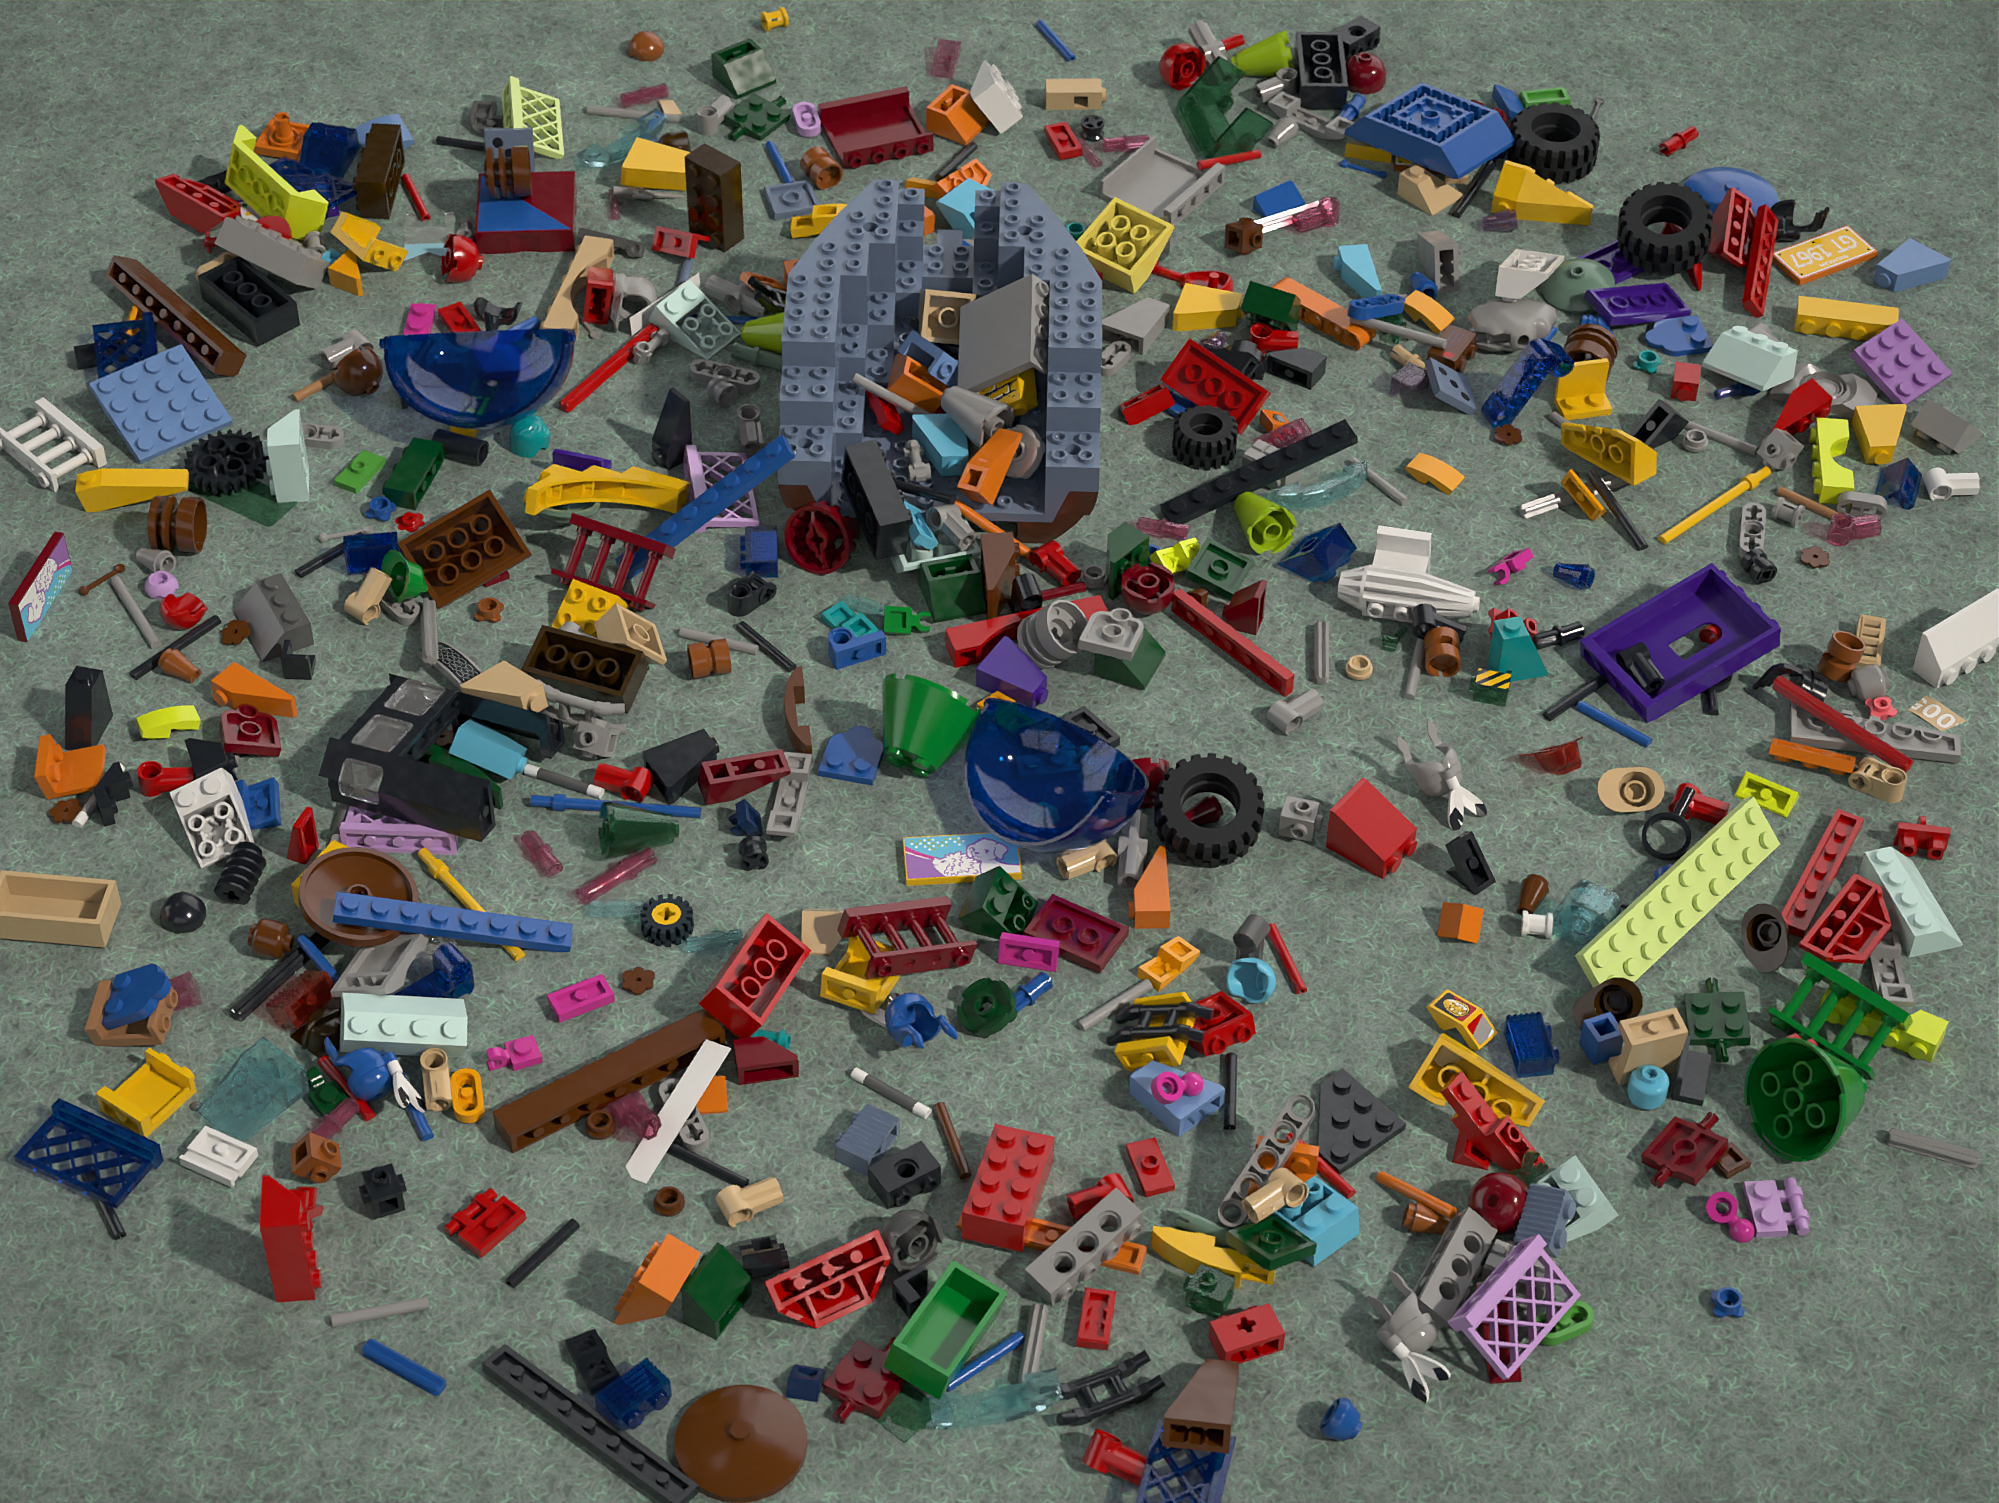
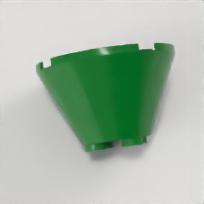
M895 673L889 674L882 683L883 750L888 756L886 761L890 765L897 768H902V766L913 769V774L928 778L929 774L936 772L985 730L988 723L985 714L979 708H976V711L968 707L966 705L968 699L960 694L921 677L906 674L904 679L895 678Z
M1783 1038L1773 1043H1768L1754 1056L1745 1078L1744 1101L1745 1106L1749 1105L1754 1123H1751L1755 1134L1775 1155L1785 1160L1804 1162L1817 1159L1831 1150L1861 1112L1868 1087L1866 1080L1860 1077L1853 1067L1825 1050L1803 1039ZM1762 1133L1769 1139V1141H1770L1776 1148L1772 1147V1146L1765 1140V1138L1763 1137Z

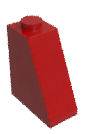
M588 266L583 322L608 324L613 287V269Z

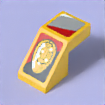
M1448 989L1444 990L1426 1006L1441 1029L1445 1031L1457 1028L1468 1046L1474 1051L1480 1050L1498 1033L1480 1007Z

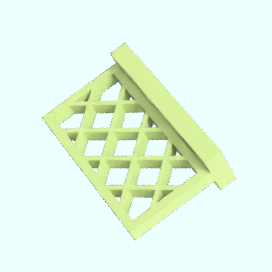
M510 76L502 92L504 128H528L524 124L527 123L533 128L534 152L555 159H562L564 148L559 99L520 87L519 79ZM545 104L551 105L553 107L548 108ZM536 105L541 111L539 112V111H538L536 108H534L533 106ZM523 109H526L531 115H528ZM545 116H548L553 122H550ZM536 119L542 124L541 126L535 121ZM546 130H549L554 136H551ZM538 133L543 138V140H541L536 134Z

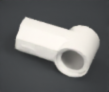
M1933 468L1928 470L1923 476V481L1932 501H1935L1934 499L1948 500L1951 495H1978L1980 478L1978 473L1946 474L1942 468Z

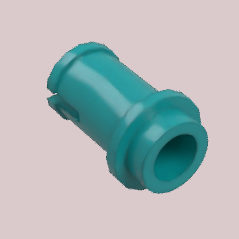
M758 1029L752 1034V1037L764 1036L787 1050L790 1049L791 1034H787L785 1030L774 1032Z

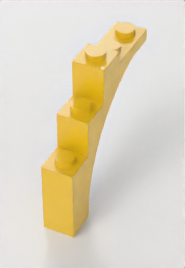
M553 464L544 469L539 475L538 482L526 490L524 494V503H526L525 513L535 516L546 508L570 503L612 502L646 506L676 514L687 504L690 482L635 466L620 473L595 465L580 472Z

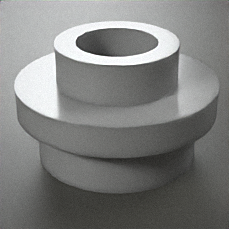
M1692 429L1683 436L1682 445L1689 451L1701 452L1707 448L1708 439L1703 431Z
M1095 564L1089 565L1081 573V582L1084 581L1085 586L1091 589L1101 588L1107 583V574L1103 567Z

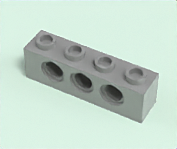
M1115 1188L1025 1268L1026 1284L1051 1306L1055 1305L1058 1301H1066L1080 1282H1086L1091 1279L1101 1263L1105 1260L1110 1261L1118 1254L1121 1245L1128 1239L1130 1241L1135 1239L1143 1229V1212ZM1106 1226H1113L1116 1228V1230L1112 1232H1106L1102 1229ZM1085 1246L1093 1248L1091 1252L1087 1253L1080 1251ZM1060 1267H1068L1071 1269L1067 1273H1059L1058 1271H1056Z
M1470 1207L1456 1214L1450 1220L1413 1289L1417 1296L1420 1312L1422 1314L1429 1313L1436 1322L1435 1325L1438 1330L1442 1327H1450L1448 1321L1456 1313L1458 1305L1468 1297L1470 1293L1468 1286L1481 1272L1482 1266L1480 1263L1491 1252L1494 1245L1492 1240L1498 1231L1491 1227Z

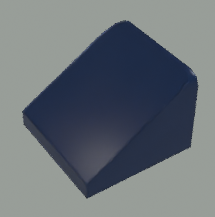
M795 1364L787 1378L786 1398L818 1403L826 1370Z

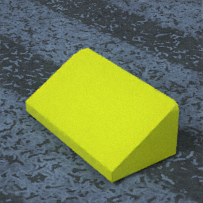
M1747 771L1734 795L1742 800L1754 796L1759 807L1786 818L1799 799L1798 792Z

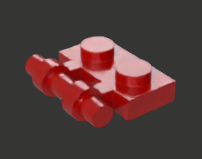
M488 1188L483 1194L478 1193L471 1199V1204L463 1211L458 1210L450 1217L451 1221L443 1227L449 1236L454 1235L459 1229L462 1230L458 1233L459 1242L480 1258L485 1256L526 1220V1212L504 1195L495 1203L492 1202L497 1198V1193L492 1188ZM479 1212L482 1213V1214H481L480 1216H478L475 1220L472 1219V1218L475 1217Z

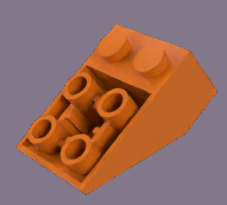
M669 1233L662 1243L655 1241L615 1306L614 1310L619 1312L613 1323L623 1325L664 1316L701 1253Z

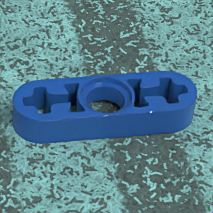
M1384 294L1352 300L1349 302L1347 315L1357 320H1368L1403 312L1405 298L1396 294Z

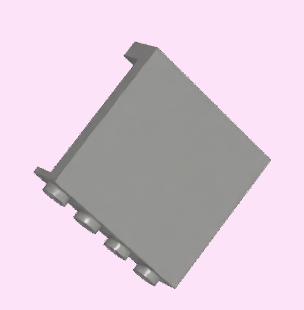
M1154 135L1134 153H1131L1120 165H1117L1112 172L1101 179L1099 184L1100 198L1111 202L1116 197L1158 218L1168 215V223L1175 227L1224 184L1225 166L1216 163L1209 170H1198L1196 165L1158 149V136Z
M1032 273L960 307L958 387L979 394V391L1032 367L1043 374L1047 373L1050 292L1048 284Z

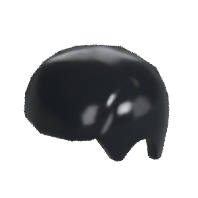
M183 891L174 893L165 899L160 910L162 927L173 930L175 934L193 932L201 927L206 919V906L204 902L194 894Z

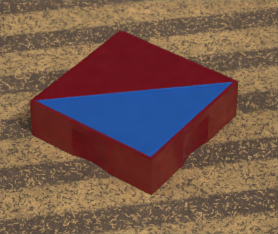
M575 171L531 172L532 197H516L513 187H508L507 197L502 198L501 187H497L496 199H490L489 191L485 185L484 173H480L475 226L476 245L479 249V254L575 252V214L577 209Z

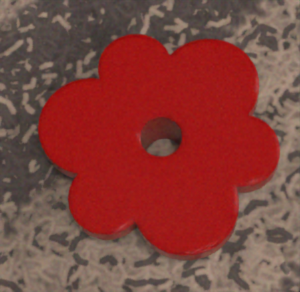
M407 512L395 519V523L399 525L398 529H406L408 532H416L419 527L425 524L422 521L424 516L421 513Z

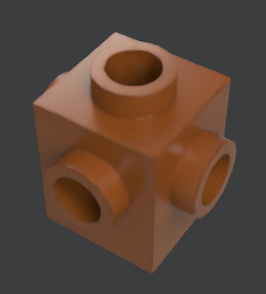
M308 1132L290 1148L292 1174L315 1183L327 1182L342 1168L339 1144L332 1140Z

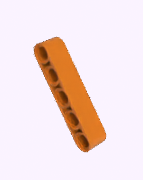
M1284 277L1272 286V288L1298 296L1301 300L1299 313L1301 321L1316 326L1317 330L1326 335L1334 336L1335 340L1346 346L1350 345L1355 348V351H1358L1375 338V329L1350 323L1347 309L1289 277Z

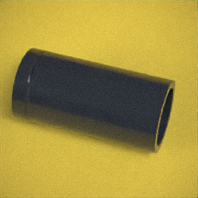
M440 428L434 432L431 440L443 443L445 457L478 466L482 465L489 452V444L485 440Z

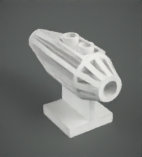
M1380 525L1377 530L1376 552L1373 564L1342 571L1338 585V598L1361 611L1363 616L1397 620L1399 622L1413 623L1412 611L1419 604H1431L1435 607L1437 614L1449 619L1472 618L1473 613H1478L1480 597H1476V591L1429 574L1432 533Z

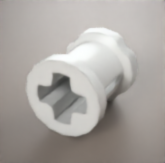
M1522 911L1521 937L1533 934L1545 935L1547 939H1551L1553 913L1548 912L1546 915H1538Z

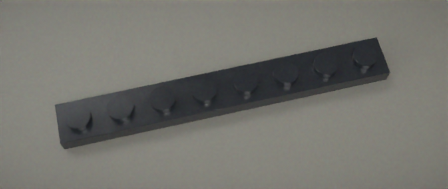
M1344 419L1161 504V512L1172 527L1185 524L1236 500L1244 492H1254L1357 444V435Z
M504 1344L482 1362V1371L659 1502L688 1503L699 1493V1485L508 1345Z

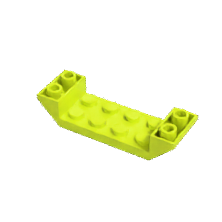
M243 125L238 126L231 149L225 184L262 218L266 216L285 218L291 227L293 238L304 241L305 235L311 231L322 233L329 202L314 189L298 193L254 153L256 137Z

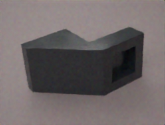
M119 761L112 764L93 789L97 809L104 827L116 824L114 814L118 813L116 802L131 798L128 788L133 787L129 771L123 772Z

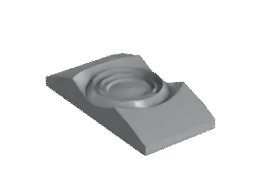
M1796 363L1794 378L1772 387L1769 398L1787 402L1794 389L1813 378L1833 397L1830 413L1853 419L1855 406L1875 404L1879 388L1853 373L1836 375L1831 372L1822 371L1811 363Z
M404 932L385 944L361 947L331 989L332 997H342V993L386 995L404 986L406 973L412 961L423 957L430 935Z

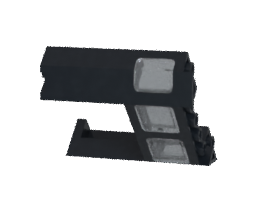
M389 673L390 685L372 702L370 707L356 720L353 726L341 736L340 740L332 737L329 738L318 776L328 778L331 800L334 802L482 842L496 826L490 780L418 760L451 723L453 733H457L458 728L471 717L478 719L491 728L540 740L541 757L552 759L565 743L563 722L546 714Z

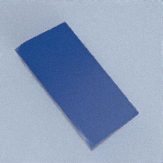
M1497 84L1493 85L1492 97L1500 110L1505 112V115L1511 117L1510 121L1512 122L1513 118L1524 107L1514 91Z
M1288 180L1255 195L1253 209L1265 218L1305 205V201L1295 184Z

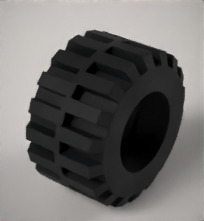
M1197 405L1194 408L1189 407L1185 409V412H1180L1178 418L1174 420L1172 442L1174 456L1177 455L1179 462L1184 460V466L1186 467L1194 465L1195 470H1199L1200 467H1205V471H1210V467H1214L1217 470L1221 468V464L1224 466L1228 465L1229 460H1233L1236 454L1238 434L1236 419L1234 416H1230L1228 411H1222L1221 408H1214L1211 405Z

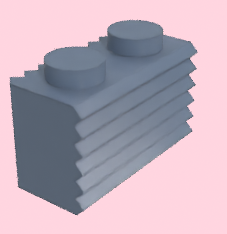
M866 1104L862 1112L857 1111L853 1115L850 1127L846 1133L841 1132L834 1143L836 1161L868 1176V1167L881 1160L900 1134V1118L870 1104Z
M1531 1183L1526 1201L1524 1202L1525 1207H1523L1521 1219H1519L1514 1242L1517 1245L1521 1240L1539 1234L1547 1243L1543 1248L1549 1257L1557 1258L1559 1249H1563L1566 1245L1567 1232L1565 1228L1568 1219H1573L1575 1215V1201L1565 1189Z

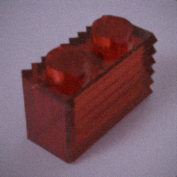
M304 970V973H300L299 977H295V981L291 980V984H287V988H283L282 992L274 995V999H270L269 1003L266 1002L265 1007L277 1025L282 1028H295L297 1030L307 1021L312 1012L321 1009L334 998L330 991L335 984L328 972Z

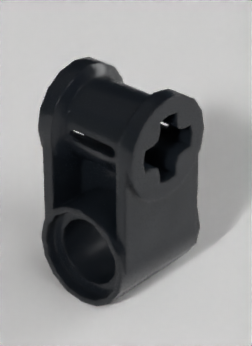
M756 571L749 572L744 578L728 587V612L736 617L748 615L775 597L776 585L763 580Z
M1024 573L1017 576L1012 581L1011 598L1009 600L1011 613L1015 614L1042 608L1044 598L1035 576L1032 573Z

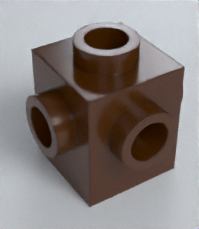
M1243 217L1239 218L1237 222L1225 225L1224 248L1236 251L1239 254H1251L1253 250L1262 248L1263 224L1253 222L1252 218Z

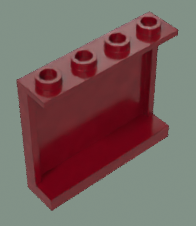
M907 86L818 104L821 127L844 169L859 168L864 165L879 164L883 161L903 159L907 156L934 151L933 132L926 133L909 103V90Z

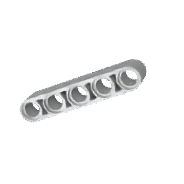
M1296 1094L1288 1100L1218 1208V1217L1221 1225L1235 1229L1246 1224L1249 1217L1243 1209L1241 1201L1248 1196L1241 1192V1187L1245 1182L1253 1181L1261 1189L1267 1185L1270 1175L1276 1169L1284 1166L1315 1117V1105L1309 1096ZM1304 1103L1310 1108V1111L1305 1117H1297L1292 1112L1293 1107L1296 1104ZM1281 1129H1287L1293 1134V1137L1288 1143H1279L1275 1139L1276 1133ZM1264 1155H1270L1276 1160L1273 1168L1264 1170L1258 1165L1259 1159ZM1235 1207L1241 1211V1217L1238 1221L1228 1222L1224 1219V1213L1228 1208Z

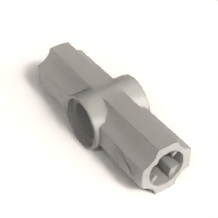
M1203 20L1196 21L1193 25L1189 26L1188 34L1196 48L1203 53L1205 65L1215 82L1224 84L1234 79L1235 73L1226 58L1224 43L1221 40L1216 41L1209 26Z
M711 275L704 286L705 294L724 302L728 311L734 314L744 311L757 318L773 314L762 308L761 304L754 299L755 291L746 283L735 285L716 275Z
M1131 809L1130 812L1124 814L1122 821V836H1119L1118 844L1119 868L1117 884L1123 888L1134 889L1144 873L1148 838H1146L1148 816L1143 814L1141 810Z

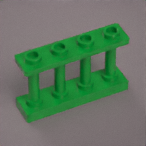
M1806 952L1800 961L1806 976L1781 1012L1772 1006L1769 1007L1767 1012L1772 1018L1770 1023L1783 1032H1786L1787 1029L1792 1030L1803 1040L1807 1041L1813 1038L1819 1048L1849 1064L1857 1071L1860 1077L1864 1078L1866 1076L1873 1080L1876 1075L1874 1070L1868 1066L1893 1029L1896 1030L1900 1027L1904 1031L1908 1030L1913 1023L1910 1013ZM1822 980L1831 986L1829 988L1831 992L1808 1026L1804 1027L1791 1018L1814 984L1820 983ZM1848 996L1857 1001L1855 1003L1857 1007L1831 1043L1817 1035V1033L1840 999H1845ZM1873 1011L1882 1017V1024L1857 1059L1842 1049L1866 1014H1871Z

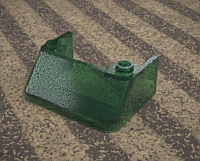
M1219 55L1179 99L1176 106V112L1198 155L1204 159L1251 151L1274 125L1273 122L1248 107L1231 124L1228 123L1224 114L1233 106L1234 96L1231 90L1246 73Z

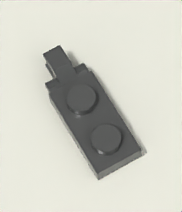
M579 228L577 237L592 236L613 239L614 251L621 252V249H623L630 257L643 258L646 243L585 228Z

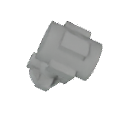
M660 329L657 332L651 333L650 338L652 340L649 342H638L634 346L632 353L634 355V363L637 365L649 363L652 352L660 346L667 347L671 340L669 332L665 329Z
M917 440L908 441L904 448V456L910 457L912 465L907 467L909 481L914 482L931 479L929 463L924 464L920 456L924 455V448L920 446Z

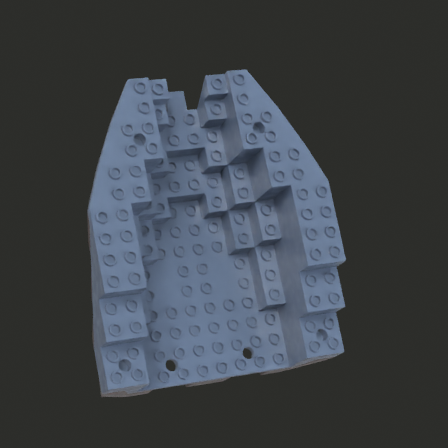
M873 180L836 215L811 243L788 274L782 332L783 367L779 397V436L782 434L788 440L795 457L777 470L778 488L782 501L786 508H791L794 511L812 501L814 503H818L821 500L827 501L830 507L837 505L841 508L839 513L843 517L848 515L851 519L848 525L850 529H855L857 534L853 539H859L860 523L841 482L844 450L847 445L876 440L879 449H883L885 453L886 465L888 469H892L895 480L955 494L959 501L989 521L1018 522L1017 540L1021 543L1045 544L1055 540L1076 525L1084 515L1091 514L1099 492L1102 359L1101 278L1081 247L1058 217L1027 183H1001V191L989 189L975 190L974 246L962 245L963 230H937V244L924 245L925 189L899 188V180ZM1033 273L1049 285L1050 291L1047 373L1043 374L1034 368L1038 406L1028 410L1024 415L1014 417L1010 429L1017 427L1016 425H1024L1032 428L1040 435L1041 440L1046 445V451L1042 456L1039 466L1028 479H1015L1005 475L993 505L970 500L957 488L961 476H941L925 454L920 456L924 464L929 463L931 479L920 482L909 481L907 467L912 465L910 457L904 456V448L908 441L914 440L912 438V414L895 406L905 430L896 435L889 430L884 431L876 422L877 416L868 404L869 398L865 392L866 390L851 382L855 374L857 373L887 389L894 357L896 354H901L898 350L912 330L919 334L918 331L909 326V322L913 317L918 319L921 289L976 294V299ZM949 353L951 357L959 362L958 358ZM967 436L968 462H969L970 439H969L968 436ZM1022 447L1017 448L1016 458L1021 455ZM903 493L904 501L919 508L925 519L929 508L945 504ZM829 517L830 522H832L839 530L840 526L838 525V523H836L831 517ZM839 534L838 539H843V534Z

